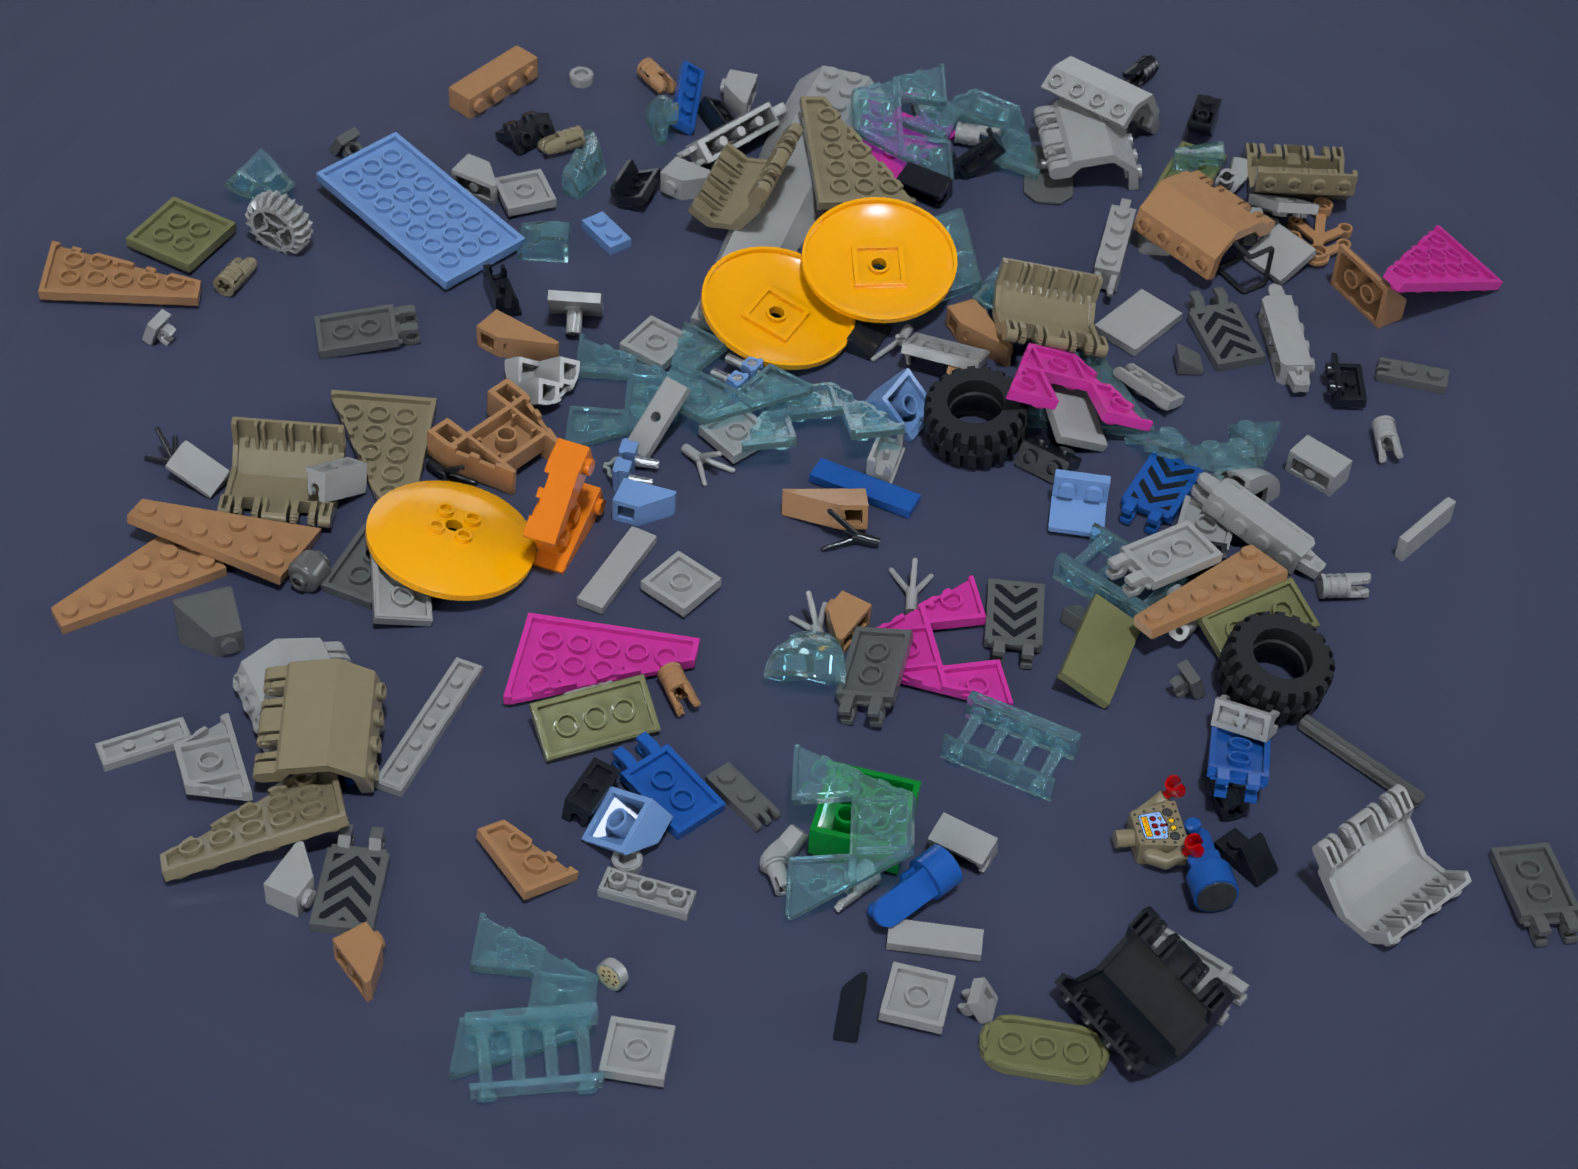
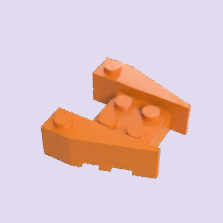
M558 438L544 470L548 475L545 487L538 488L536 497L539 500L532 515H529L523 532V537L534 540L536 543L537 552L533 563L535 566L564 574L594 525L597 516H601L605 509L606 501L603 498L601 488L584 483L587 475L591 476L595 467V460L588 446Z

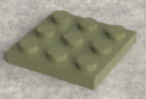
M173 196L126 237V244L128 247L190 273L235 233L237 229L235 222Z

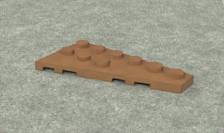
M52 240L38 295L39 300L198 306L202 292L201 280L175 273L168 275L157 273L156 268L149 266L146 269L135 267L134 262L109 255L83 253L82 248L73 246L71 249L61 247L60 242Z
M141 499L127 514V523L278 585H281L288 576L289 564L301 552L310 550L319 540L322 529Z
M158 536L52 606V616L61 633L66 634L227 576V570L224 563Z

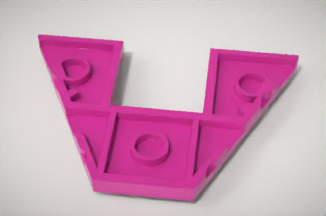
M1032 343L1028 344L1006 396V399L1030 404L1038 409L1048 408L1055 410L1059 400L1051 385L1057 384L1069 390L1079 389L1086 391L1100 419L1108 425L1118 424L1148 432L1153 425L1152 420L1143 419L1133 411L1135 405L1127 401L1111 384L1101 383L1096 379L1098 373L1086 365L1079 356L1074 353Z
M973 575L968 577V581L954 589L947 588L943 590L941 595L932 596L918 604L917 609L905 616L902 613L894 617L891 622L883 623L876 627L912 630L914 639L901 684L1012 711L1013 700L1000 659L943 665L932 631L985 625L986 614Z

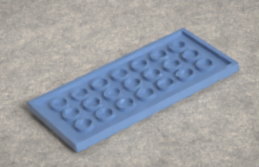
M397 132L316 173V180L445 290L483 270V265H492L525 246V238Z

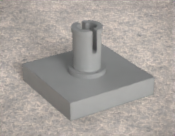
M548 290L547 301L550 313L567 315L566 335L581 336L583 316L603 317L604 306L601 293Z

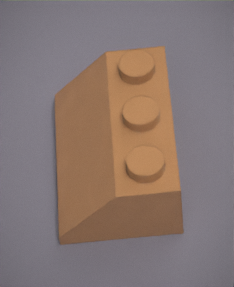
M1344 243L1340 244L1330 284L1376 328H1381L1401 320L1407 299L1402 294L1394 291L1390 284L1357 253Z

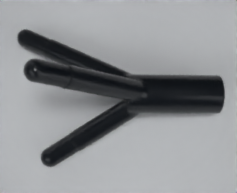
M156 427L155 431L169 458L145 455L144 459L166 465L178 449V437H172L171 449L160 427Z
M432 459L426 463V469L441 477L442 481H449L448 479L453 478L474 486L478 484L477 480L454 473L464 470V465L446 468Z
M832 509L827 510V513L846 529L836 530L851 537L821 547L822 552L854 542L878 548L881 537L857 531Z

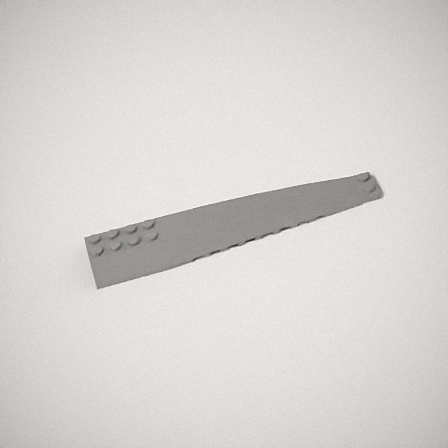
M823 65L799 79L785 104L788 111L778 116L780 124L770 130L758 159L768 160L782 132L791 123H798L803 127L799 104L801 96H825L832 107L841 114L842 121L848 127L852 126L856 132L867 100L886 107L890 106V101L869 76ZM804 127L803 133L796 144L797 146L763 209L740 231L728 230L715 263L734 251L749 247L770 246L789 249L795 252L803 247L809 229L825 211L818 210ZM700 297L698 305L691 316L690 325L712 331L703 315Z

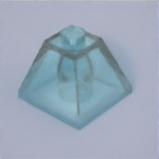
M537 221L521 223L520 234L525 238V242L517 251V260L568 263L572 236V225L570 222Z

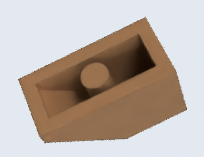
M843 590L835 599H830L825 608V614L827 615L826 630L834 655L838 659H841L849 649L855 627H868L870 625L872 604Z
M364 922L333 938L332 942L335 960L368 1002L373 999L384 964L383 948L386 945L380 932L377 930L373 931L368 923Z

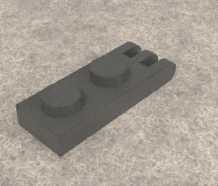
M1386 357L1378 359L1375 376L1378 382L1445 395L1449 370Z
M730 762L705 776V782L753 831L761 830L762 824L764 826L769 825L772 822L771 818L777 820L781 817L779 809Z

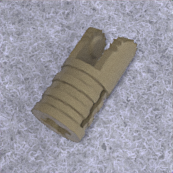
M577 125L540 139L537 146L540 151L545 152L547 155L585 147L586 139L582 128Z
M241 257L235 258L214 279L213 285L217 292L226 297L232 296L256 269L257 260L253 257H247L245 260L241 259Z

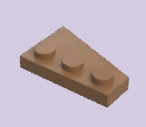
M505 819L477 829L476 838L524 900L578 880L579 871L572 866L566 868L560 864L555 854L549 850L546 853L532 844V838Z

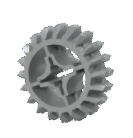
M271 190L261 192L247 207L245 216L247 218L246 224L251 227L249 232L255 234V240H260L263 243V247L267 246L271 250L284 252L286 255L291 252L297 254L307 246L313 233L311 228L313 222L308 219L309 214L302 210L303 206H299L296 203V198L290 199L287 193L282 195L278 190L275 192Z

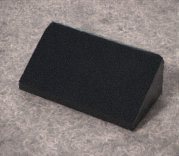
M704 96L699 103L697 113L710 132L735 119L722 100Z
M859 321L847 338L846 352L871 360V357H873L892 330V326L889 323Z
M867 972L859 973L841 989L833 1033L835 1041L854 1044L858 1042L867 988Z

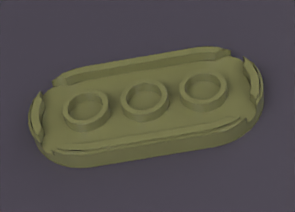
M1006 1014L995 1017L992 1023L988 1022L984 1025L979 1037L978 1048L983 1061L993 1070L1007 1075L1069 1085H1087L1097 1081L1104 1074L1109 1060V1049L1102 1043L1098 1033L1089 1027L1077 1024Z

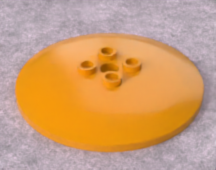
M868 197L839 204L825 212L814 222L803 243L802 268L810 288L821 301L833 310L864 322L896 323L925 314L946 297L956 277L957 252L949 232L927 211L897 199ZM880 264L883 265L885 268L882 270L874 269L872 266Z
M758 246L734 251L718 260L711 267L701 289L702 312L715 336L730 350L745 359L749 356L758 359L762 358L763 366L801 370L825 364L845 349L847 338L855 327V319L833 310L817 297L805 278L802 268V254L789 249ZM776 313L780 315L781 318H775L771 314Z
M420 481L395 488L382 496L374 504L366 522L365 538L368 549L376 563L389 576L412 590L446 600H483L502 595L514 589L530 573L536 554L535 541L523 537L527 521L513 506L486 490L459 482ZM448 528H454V529H457V531H452V530H450V529H448Z

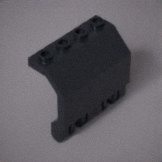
M1151 906L1144 908L1128 925L1125 937L1096 968L1077 978L1062 973L1054 981L1062 990L1059 993L1061 998L1070 1006H1076L1082 1012L1080 1015L1081 1020L1091 1029L1096 1028L1103 1035L1100 1038L1102 1043L1113 1052L1117 1050L1123 1057L1121 1060L1122 1065L1134 1075L1139 1073L1148 1077L1182 1060L1219 1021L1220 1015L1236 998V995L1228 986L1223 985V981L1219 977L1210 980L1199 992L1195 989L1208 974L1210 968L1181 940L1177 933L1168 935L1157 948L1153 945L1166 930L1168 924L1161 919Z

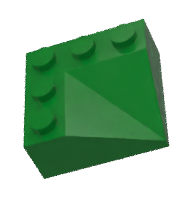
M832 761L810 827L808 853L857 865L864 859H867L878 870L898 874L919 804L921 781Z

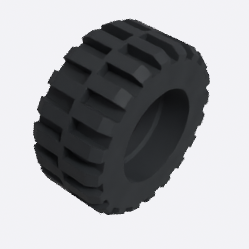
M967 366V369L963 370L961 368L954 369L951 374L946 373L941 376L939 382L935 381L929 388V392L924 400L925 438L930 443V448L936 454L939 453V457L945 461L951 460L953 465L959 467L967 465L970 469H976V466L988 468L996 462L1000 464L1007 460V456L1012 457L1018 452V448H1020L1027 434L1028 404L1006 399L1013 378L1010 376L1005 377V373L998 369L992 371L990 367L986 366L982 368ZM968 411H983L992 414L996 418L984 423H968L959 420L956 416Z
M1270 611L1259 612L1258 616L1251 614L1245 617L1244 620L1239 621L1230 632L1217 660L1218 682L1222 684L1221 689L1223 693L1230 696V701L1269 713L1272 710L1279 711L1280 715L1276 718L1274 724L1284 725L1286 721L1289 724L1300 722L1301 718L1305 715H1312L1322 702L1334 678L1335 661L1332 658L1333 652L1329 645H1325L1326 639L1321 633L1317 634L1314 631L1315 627L1309 622L1307 624L1301 622L1300 617L1295 615L1289 617L1285 615V612L1276 611L1275 614H1271ZM1255 657H1269L1284 663L1290 668L1296 678L1284 679L1268 673L1259 665Z

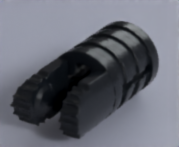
M1145 54L1123 72V77L1129 79L1126 82L1139 87L1158 71L1159 64L1155 57Z
M1207 770L1202 772V782L1222 818L1229 822L1241 818L1247 812L1248 806L1234 783L1227 785L1226 798L1215 797V780L1207 777Z

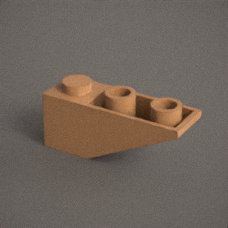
M975 298L947 306L945 326L957 342L989 350L990 359L1005 367L1010 366L1011 354H1013L1012 343L1003 341L1002 336L998 335L995 323L988 316L986 309Z
M497 309L476 326L477 346L497 357L513 358L520 356L536 361L559 357L558 341Z
M866 488L782 489V515L839 530H846L827 513L828 509H832L853 528L867 529L869 505Z

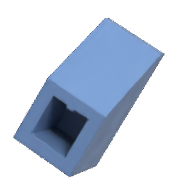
M623 478L612 500V520L642 526L672 516L676 512L677 491Z

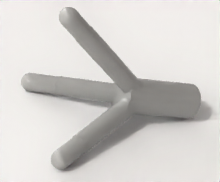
M905 324L900 334L895 335L896 340L871 357V361L875 362L897 345L902 346L912 334L913 327L910 324ZM904 354L906 363L910 366L912 364L911 357Z
M684 444L681 448V452L696 462L701 483L704 487L707 486L703 468L704 463L731 473L736 471L731 466L710 459L721 456V451L701 453L689 444Z
M917 558L912 559L910 586L904 582L894 568L890 567L888 570L906 593V614L917 609L918 593L934 577L933 574H929L916 586Z
M808 590L806 591V597L813 624L810 625L793 615L789 616V620L812 632L819 651L825 652L830 649L829 642L822 628L827 602L822 603L819 617H817L812 593Z

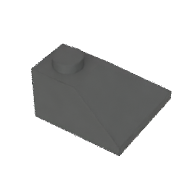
M231 586L173 599L180 644L214 657L245 650L242 627Z

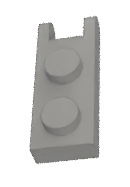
M1134 363L1127 364L1125 369L1117 367L1113 370V375L1117 379L1133 388L1136 394L1153 401L1159 409L1168 411L1181 406L1185 396Z

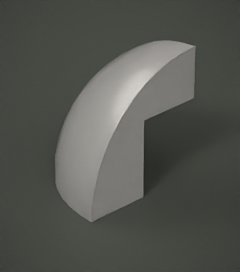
M520 356L505 359L506 378L528 394L532 405H550L561 401V397L575 386L580 370V361L562 356L542 361Z
M1234 465L1219 469L1211 474V476H1214L1221 482L1225 478L1234 479L1267 504L1280 495V482L1278 478L1258 467Z

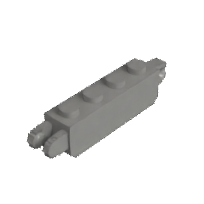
M766 102L686 145L684 150L677 153V156L684 158L689 155L693 161L691 163L699 166L706 165L718 158L723 147L728 142L738 148L779 125L780 122L777 116L788 110L784 102L773 107L770 102Z
M1124 198L1121 199L1120 206L1114 204L1111 206L1093 274L1102 275L1103 283L1101 289L1106 290L1109 297H1113V293L1117 292L1137 210L1130 208L1132 200Z
M1274 283L1268 286V296L1262 299L1260 314L1258 315L1259 325L1276 382L1282 385H1289L1295 393L1308 392L1310 374L1315 371L1314 358H1311L1309 354V341L1304 338V325L1299 322V309L1297 305H1294L1292 296L1285 295L1282 286Z
M1208 472L1199 473L1196 481L1198 484H1193L1190 493L1204 505L1201 510L1246 543L1254 545L1286 568L1290 575L1298 570L1312 579H1316L1323 571L1326 563L1312 551L1315 545L1314 537L1234 479L1225 478L1221 482L1214 476H1211V474H1208Z

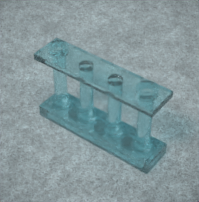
M1096 522L1091 528L1089 546L1075 559L1062 552L1055 559L1053 572L1055 580L1088 600L1097 593L1133 619L1136 614L1164 598L1167 591L1174 585L1180 584L1184 586L1188 577L1154 590L1144 601L1136 596L1129 598L1122 591L1123 586L1128 585L1126 582L1120 587L1108 580L1109 577L1105 574L1106 569L1111 568L1108 564L1098 573L1085 566L1099 551L1111 558L1120 553L1121 547L1130 544Z
M972 690L967 698L965 718L969 720L958 738L948 734L944 735L941 757L1028 792L1035 797L1051 801L1056 778L1051 775L1062 756L1074 761L1079 751L1081 733ZM980 724L996 730L985 749L969 743ZM1007 735L1023 740L1013 760L996 754ZM1034 746L1051 752L1040 772L1024 766Z
M597 1002L464 1013L466 1035H473L476 1038L479 1083L469 1084L470 1099H477L480 1103H489L496 1101L497 1097L576 1090L579 1094H591L597 1092V1089L603 1088V1072L592 1073L589 1028L598 1023ZM561 1027H572L573 1030H576L579 1074L559 1076L556 1031ZM539 1029V1032L543 1033L546 1077L526 1079L523 1034L526 1030ZM506 1032V1035H509L513 1080L492 1081L489 1039L493 1035L492 1033Z

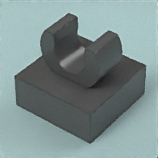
M354 126L336 137L329 150L334 156L342 153L343 157L346 158L352 155L349 149L355 152L363 149L362 145L357 142L361 135Z
M1186 659L1177 664L1180 675L1174 676L1169 680L1176 697H1184L1189 691L1195 700L1206 695L1202 680L1189 661Z

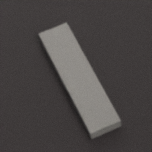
M632 526L579 594L577 605L602 615L655 546L657 536Z

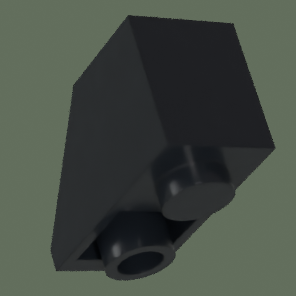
M1198 94L1187 122L1188 131L1212 136L1218 121L1222 99Z

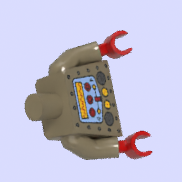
M1170 775L1165 780V791L1160 790L1141 806L1129 813L1126 829L1113 831L1114 847H1131L1135 862L1138 864H1149L1163 870H1168L1176 865H1186L1190 854L1194 858H1200L1204 854V848L1201 845L1203 843L1202 838L1197 833L1186 835L1176 802L1170 800L1172 796L1181 798L1186 792L1184 785L1179 784L1181 779L1177 775Z

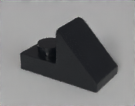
M1234 828L1214 842V847L1219 851L1220 857L1227 861L1231 867L1256 888L1278 873L1276 862L1261 832L1248 839L1238 829Z

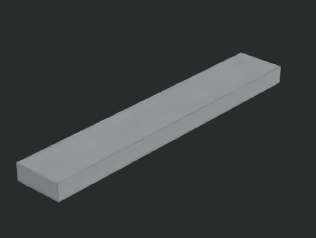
M458 657L455 658L379 772V778L375 780L374 788L402 798L482 676L483 666Z

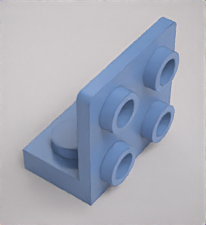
M1056 469L1048 531L1103 538L1111 476Z

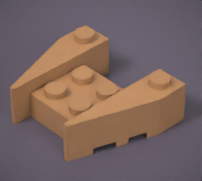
M506 378L487 392V414L490 416L489 418L466 432L447 417L427 431V454L446 468L464 465L465 469L456 473L514 495L516 492L517 469L538 454L548 460L557 442V437L551 428H547L539 410L534 409L528 394Z

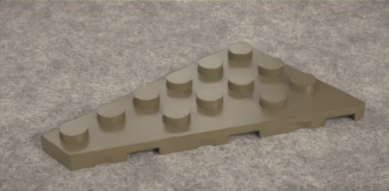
M825 96L800 97L799 104L818 210H830L844 202L868 197L892 198L916 205V199L909 197L903 190L904 185L894 178V174L882 161L879 162L872 155V149L862 141V138L852 126L848 127L842 121L841 114L832 107Z
M331 390L332 404L341 424L344 425L345 433L359 461L367 463V482L376 502L395 488L420 482L427 456V431L434 424L437 398Z
M329 771L295 774L269 788L267 790L269 795L258 802L252 803L248 801L237 810L211 823V830L198 838L190 836L183 840L181 844L160 854L161 869L165 881L183 879L196 872L212 870L222 864L235 860H245L261 852L274 851L281 846L297 841L303 842L313 836L326 832H336L343 827L349 826L338 774Z

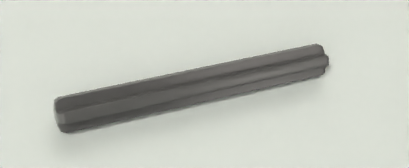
M1305 715L1300 720L1298 728L1387 790L1396 784L1402 785L1407 790L1414 808L1422 804L1425 798L1424 792L1312 716Z

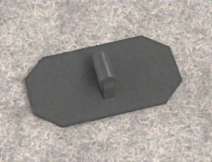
M1036 145L1024 153V194L1035 203L1061 205L1073 197V176L1057 180L1052 179L1046 164L1048 159L1044 156L1042 146Z

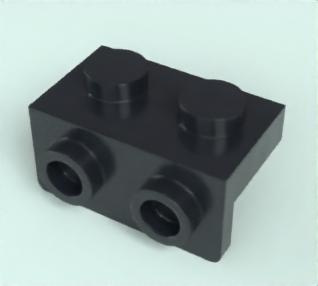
M535 110L522 114V119L518 121L512 120L502 125L503 129L495 132L498 142H512L517 155L535 148L540 139L553 135L556 132L549 113H536Z
M633 159L627 160L610 186L612 197L616 200L619 208H639L644 206L660 182V168L638 171Z
M1331 353L1330 362L1325 364V378H1329L1327 392L1328 396H1332L1333 406L1365 408L1367 396L1361 364L1339 363L1338 354Z
M1036 435L1022 441L1014 464L1042 479L1054 483L1056 469L1076 470L1079 468L1082 458L1075 456V451L1064 446L1057 447L1051 444L1052 441L1049 438Z

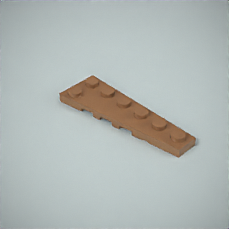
M1254 545L1244 546L1236 554L1134 616V626L1150 639H1154L1287 580L1288 570Z

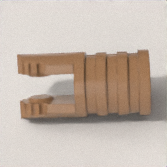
M645 58L638 64L637 74L657 93L662 94L665 91L669 94L675 93V80L652 58Z
M670 662L658 670L657 677L664 687L677 716L680 717L685 714L679 700L688 697L690 703L695 708L701 705L680 663Z

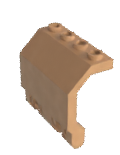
M1186 170L1161 180L1139 207L1132 229L1206 280H1211L1215 277L1222 256L1235 240L1251 233L1258 237L1266 235L1274 228L1275 221L1260 211L1250 213L1252 208L1250 204L1245 203L1244 200L1226 190L1223 186L1219 185L1213 188L1214 180L1207 177L1201 171L1196 170L1190 173Z

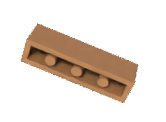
M518 45L514 46L449 87V107L472 119L537 78L538 57Z

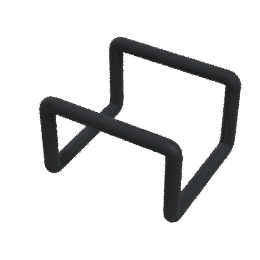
M1246 236L1240 238L1239 243L1235 240L1232 244L1238 249L1237 257L1220 264L1217 272L1241 294H1247L1268 283L1275 251L1273 246H1269L1250 254L1244 248ZM1269 252L1263 281L1246 289H1243L1222 270L1239 262L1242 254L1248 259H1254Z

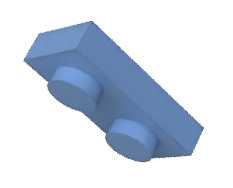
M603 211L582 220V229L609 255L631 247V238Z

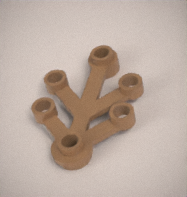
M1318 197L1313 201V203L1319 205L1318 215L1313 214L1316 218L1314 230L1303 222L1302 218L1293 217L1292 215L1289 216L1287 228L1293 234L1301 238V234L1297 232L1300 231L1313 242L1311 246L1316 249V255L1308 263L1314 267L1326 265L1329 262L1330 256L1338 252L1340 244L1344 243L1351 248V242L1347 240L1351 237L1353 230L1350 224L1340 223L1338 227L1325 232L1326 218L1331 215L1333 202L1325 197ZM1338 237L1341 238L1338 239L1335 244L1330 245L1328 247H1325L1323 245Z

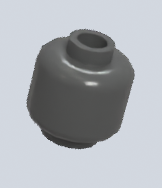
M305 550L301 552L288 566V576L291 585L295 589L305 592L316 591L331 573L329 559L318 550Z

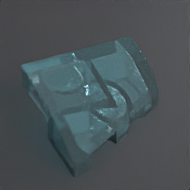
M666 95L655 97L647 106L644 118L657 146L667 145L669 125L678 124L679 104L673 103L672 99H668Z
M589 129L583 134L585 144L582 150L575 149L570 162L562 173L563 194L581 200L606 174L602 149L594 132Z
M1217 140L1174 148L1173 170L1193 172L1198 170V164L1223 167L1225 159L1223 141Z

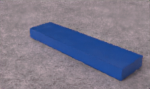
M684 60L679 68L669 125L690 136L695 129L705 71Z
M823 458L819 460L809 474V482L828 489L866 488L868 504L908 519L921 499V495Z

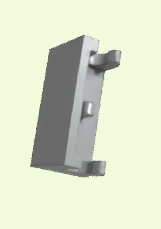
M881 424L867 459L866 475L893 484L906 451V447H903L904 433L900 430L897 439H893L889 436V425Z
M345 457L306 467V472L308 473V492L310 495L316 494L317 484L320 502L327 503L366 493L367 463Z
M1225 694L1216 698L1211 726L1265 743L1277 733L1278 725L1274 724V722L1280 715L1279 711L1272 710L1269 713L1230 701V696Z
M944 812L927 838V843H930L929 847L934 844L941 845L946 850L977 864V867H979L978 871L985 873L994 857L998 854L997 837Z

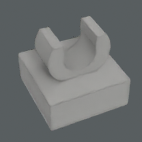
M162 309L147 324L142 340L151 346L158 339L162 344L168 346L174 339L172 335L176 332V328L168 324L171 314Z
M985 977L973 978L971 988L965 989L961 993L967 1003L958 1004V1008L965 1016L974 1014L980 1024L992 1023L998 996Z

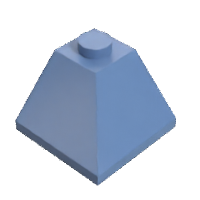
M905 368L874 390L861 405V408L876 428L879 429L881 424L889 425L890 434L897 436L901 430L904 433V440L910 442L913 441L924 427V400L927 393L911 370Z
M611 786L581 839L586 843L628 855L659 843L673 816L652 798Z

